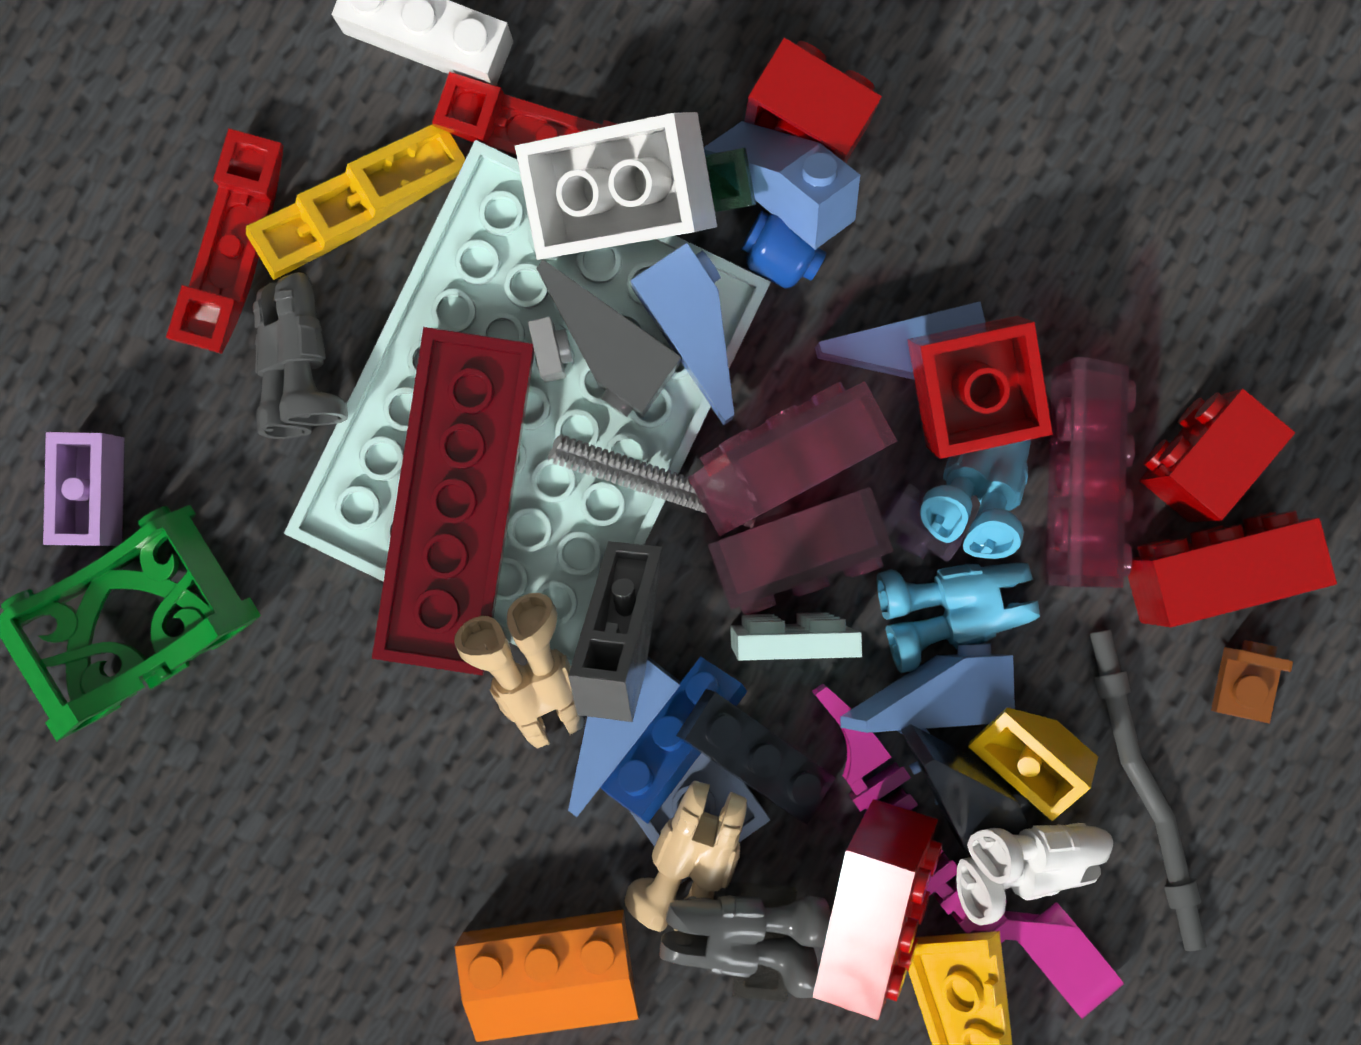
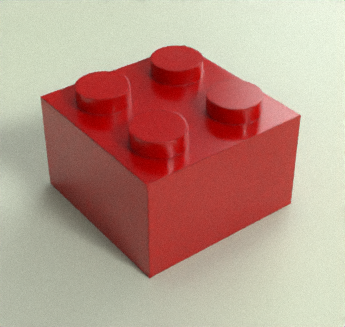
M783 38L749 94L744 122L821 143L846 163L869 126L882 96L874 92L875 86L863 75L852 70H847L844 74L826 63V56L815 46L804 41H798L797 44H794L788 39Z
M1013 316L907 339L926 447L940 459L1053 435L1034 321Z
M1243 388L1222 395L1217 392L1206 401L1198 398L1185 410L1178 420V423L1184 428L1171 443L1164 439L1148 454L1143 462L1148 470L1139 481L1187 522L1223 520L1293 437L1295 432Z

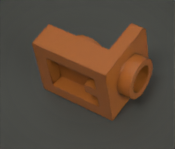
M1244 640L1242 650L1224 647L1211 711L1270 724L1281 670L1291 672L1294 661L1276 658L1278 647Z

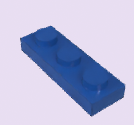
M701 656L681 681L675 693L600 787L606 794L647 824L701 754L676 735L705 689L707 688L718 693L734 706H737L748 692L741 682Z

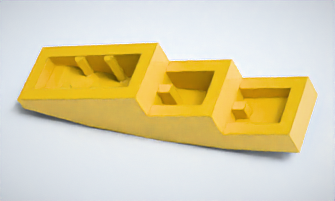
M432 124L348 163L345 173L298 194L294 204L247 225L246 235L272 279L275 280L354 239L458 176L466 159L452 135Z

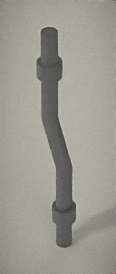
M1108 629L1090 633L1099 676L1094 677L1099 699L1105 698L1120 764L1155 824L1168 884L1164 885L1168 907L1175 909L1184 950L1196 951L1204 949L1207 945L1197 905L1202 902L1197 880L1190 878L1176 816L1142 758L1127 694L1132 692L1127 671H1121L1112 630Z

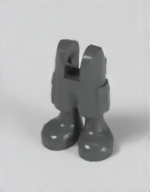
M298 272L282 277L277 283H269L260 288L257 292L256 301L253 303L255 328H257L255 339V373L263 377L261 402L256 412L258 434L272 439L300 437L312 433L311 425H333L346 421L348 419V411L344 400L337 395L319 391L313 380L311 369H317L324 364L326 352L321 323L317 318L315 296L310 278L306 274Z
M728 895L718 897V899L691 896L687 899L670 902L665 920L668 925L678 931L666 932L661 936L659 956L662 960L683 966L703 968L717 975L725 974L736 977H750L751 974L756 972L758 965H763L781 973L783 983L792 996L796 998L813 997L818 975V962L814 947H824L830 923V910L825 898L804 896L796 899L789 905L780 907H765L760 897ZM772 932L785 934L789 936H784L781 938H765V933Z

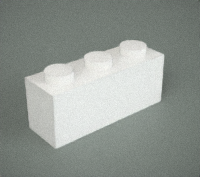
M337 0L331 14L342 32L348 36L447 74L453 72L494 86L497 85L513 44L507 22L450 0Z

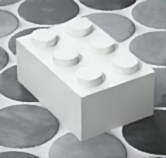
M697 112L670 113L515 145L537 260L717 227Z

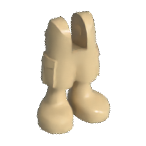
M529 593L514 601L507 612L508 629L516 645L527 658L528 663L526 665H520L514 661L510 645L500 624L489 616L475 617L464 623L458 629L454 643L460 657L465 662L481 670L489 671L494 676L489 690L499 705V709L510 721L516 723L521 733L531 745L540 748L550 744L542 715L556 709L560 720L564 722L570 735L583 727L584 718L577 715L568 677L571 668L568 658L557 649L552 650L550 648V640L557 624L556 607L547 595Z
M695 780L685 792L674 817L669 819L660 831L661 834L652 853L653 863L659 871L655 879L650 877L636 879L628 886L625 905L635 919L649 929L658 932L665 930L668 926L665 919L669 904L675 901L678 888L684 878L691 877L693 880L690 892L684 899L691 896L714 899L715 891L728 887L737 861L740 858L739 838L747 808V799L745 797L730 792L718 817L704 812L710 784Z

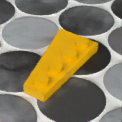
M1000 931L916 937L918 944L908 972L932 1045H1012Z

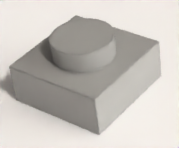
M550 317L528 321L540 377L544 382L566 378L563 364L573 362L566 329L556 331Z

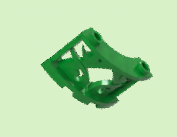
M191 505L173 512L170 511L168 506L150 512L138 521L141 528L136 533L90 565L34 594L32 589H27L13 595L1 604L3 612L0 614V638L49 719L45 724L56 742L121 708L120 704L126 698L133 697L137 692L145 688L143 685L144 681L150 690L154 689L189 667L188 661L195 659L210 649L219 648L261 616L250 597L242 601L240 600L191 520L196 516ZM167 539H169L188 570L178 583L171 580L179 568L178 556L172 554L166 564H162L158 560V549ZM140 557L143 572L120 570ZM195 583L199 588L200 592L202 593V595L204 596L205 600L193 591H191V588L195 585ZM112 589L140 590L165 598L160 603L152 619L151 642L156 654L148 659L139 650L124 643L100 642L92 644L100 612ZM85 592L77 610L65 604ZM179 605L184 609L179 610L173 618H179L183 621L184 631L180 636L174 637L168 633L166 623L171 612ZM51 615L57 621L56 630L49 635H38V637L52 643L68 642L67 652L41 659L24 632L23 627L35 619ZM104 653L117 654L121 659V669L116 675L108 676L104 672V665L107 661H98L91 664V657ZM66 664V683L70 702L66 701L46 667Z

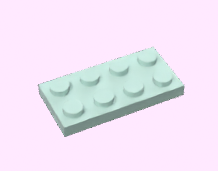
M827 612L796 613L797 624H785V621H782L778 616H774V614L742 615V625H730L731 648L738 660L862 657L861 632L846 626V619L834 617L833 614Z

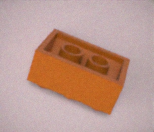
M624 910L462 932L455 945L462 1003L476 1042L639 1019Z

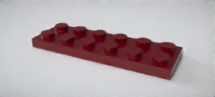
M423 327L372 659L481 676L485 674V670L470 665L460 657L454 639L458 629L472 618L479 616L494 618L535 355L532 343Z

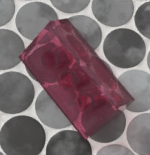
M1075 357L1051 369L1050 421L1053 435H1049L1045 585L1123 588V576H1129L1132 551L1129 544H1124L1125 522H1129L1133 514V494L1131 489H1126V467H1131L1133 464L1135 443L1133 436L1127 434V415L1132 413L1135 407L1136 386L1134 380H1128V365Z

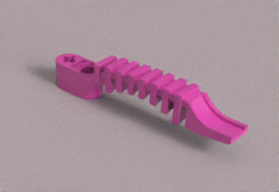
M821 684L812 692L841 728L840 716L850 711L851 708L828 687ZM841 728L847 749L846 765L842 776L852 789L848 795L861 812L865 808L868 809L873 799L879 800L911 777L904 767H899L895 762L864 782L862 777L890 759L891 756L873 732L866 733ZM900 789L883 801L907 810H911L918 805L911 794H906L903 789ZM945 854L939 857L934 876H930L927 887L930 895L936 892L933 896L948 915L954 911L951 915L966 934L971 932L1000 931L1001 943L1005 940L1018 941L1081 1019L1124 985L1112 967L1057 902L1041 914L1005 911L1002 917L992 924L978 925L972 922L965 914L958 897L957 865L953 860H949Z

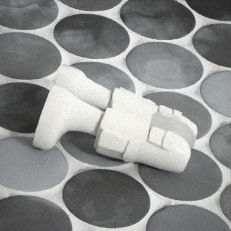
M1085 823L1036 825L1032 829L1020 831L1019 835H1013L1001 828L978 831L970 836L967 843L971 857L960 859L957 865V892L961 906L972 922L978 925H988L997 922L1005 913V889L1012 887L1014 893L1023 899L1033 900L1055 895L1060 890L1095 883L1101 875L1099 865L1107 862L1113 848L1112 836L1106 830L1088 826Z

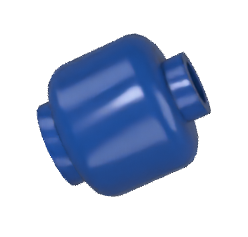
M763 210L754 221L741 247V250L748 253L746 264L751 271L786 289L796 285L802 277L811 281L818 272L827 253L820 248L816 250L794 233L779 216L771 213L768 214Z

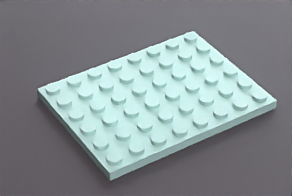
M475 140L346 404L348 419L336 425L284 534L384 582L423 327L533 344L528 321L550 317L556 331L566 329L573 362L563 364L566 378L544 382L540 377L536 355H534L494 619L500 624L508 642L516 645L507 625L508 609L514 601L529 593L547 595L557 610V624L550 640V648L552 650L557 649L563 655H566L570 665H572L608 541L645 545L666 500L664 498L661 499V496L660 498L655 497V494L651 496L648 493H642V490L638 492L636 487L632 490L630 489V484L628 488L624 487L623 484L620 486L617 484L618 479L614 484L610 482L612 477L607 482L604 480L605 475L601 480L598 478L599 473H597L595 478L591 476L592 471L590 475L585 474L586 469H584L583 473L578 472L579 466L577 471L572 470L573 464H571L570 469L566 468V462L561 467L559 465L560 460H558L557 465L553 464L554 458L548 461V454L553 447L554 440L562 434L563 438L568 436L570 439H576V442L580 440L583 444L586 442L589 443V446L591 444L595 445V448L602 447V451L608 449V453L614 451L615 455L620 453L621 457L626 455L627 459L632 457L634 461L636 459L640 460V464L646 462V466L652 464L653 467L659 466V470L665 468V472L671 470V474L674 472L679 474L711 406L682 363L644 417L632 410L626 418L603 402L600 397L605 390L598 386L536 268L542 260H545L673 351L632 290L630 280L685 243L689 245L695 255L703 250L721 277L714 284L719 290L728 368H730L771 282L677 236L537 260L518 160Z

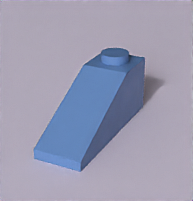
M741 121L704 147L705 159L771 214L779 216L794 233L815 250L855 221L860 174L821 143Z
M685 243L630 280L631 286L673 351L681 357V363L722 424L725 425L733 419L735 414L719 290L714 284L721 277L703 250L695 255L689 245Z
M976 302L820 341L815 347L818 359L914 380L907 339L985 323L981 302Z
M987 643L958 645V654L936 655L914 671L909 672L840 716L841 728L869 733L897 731L910 724L919 729L989 724L1007 707L1015 709L1013 655L992 654L991 644Z
M647 657L645 677L633 722L587 716L568 811L576 817L680 686L678 679L650 657Z

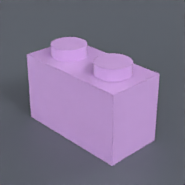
M46 432L43 545L118 546L122 543L124 437L105 433Z

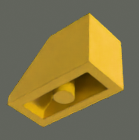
M1008 707L976 735L968 745L974 753L1051 821L1056 819L1091 788L1098 761V756L1057 720Z

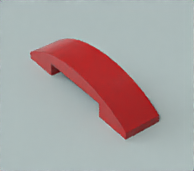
M453 72L448 74L432 121L435 127L473 143L477 140L516 158L515 145L617 125L606 120L603 121V124L595 123L504 94L501 87Z
M228 128L213 181L218 185V190L189 287L181 285L166 335L167 339L216 353H223L243 310L259 260V255L246 235V226L272 214L284 148L282 143Z

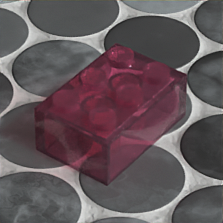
M865 381L848 390H845L842 383L838 382L812 396L811 400L798 407L793 405L767 419L766 423L751 431L749 429L744 430L719 444V447L700 457L704 467L689 476L688 479L718 535L721 536L897 442V439Z
M871 487L706 545L728 607L730 609L740 607L744 615L776 605L774 594L792 588L794 595L802 596L828 587L830 584L827 575L843 570L846 577H856L881 568L883 564L880 556L894 552Z

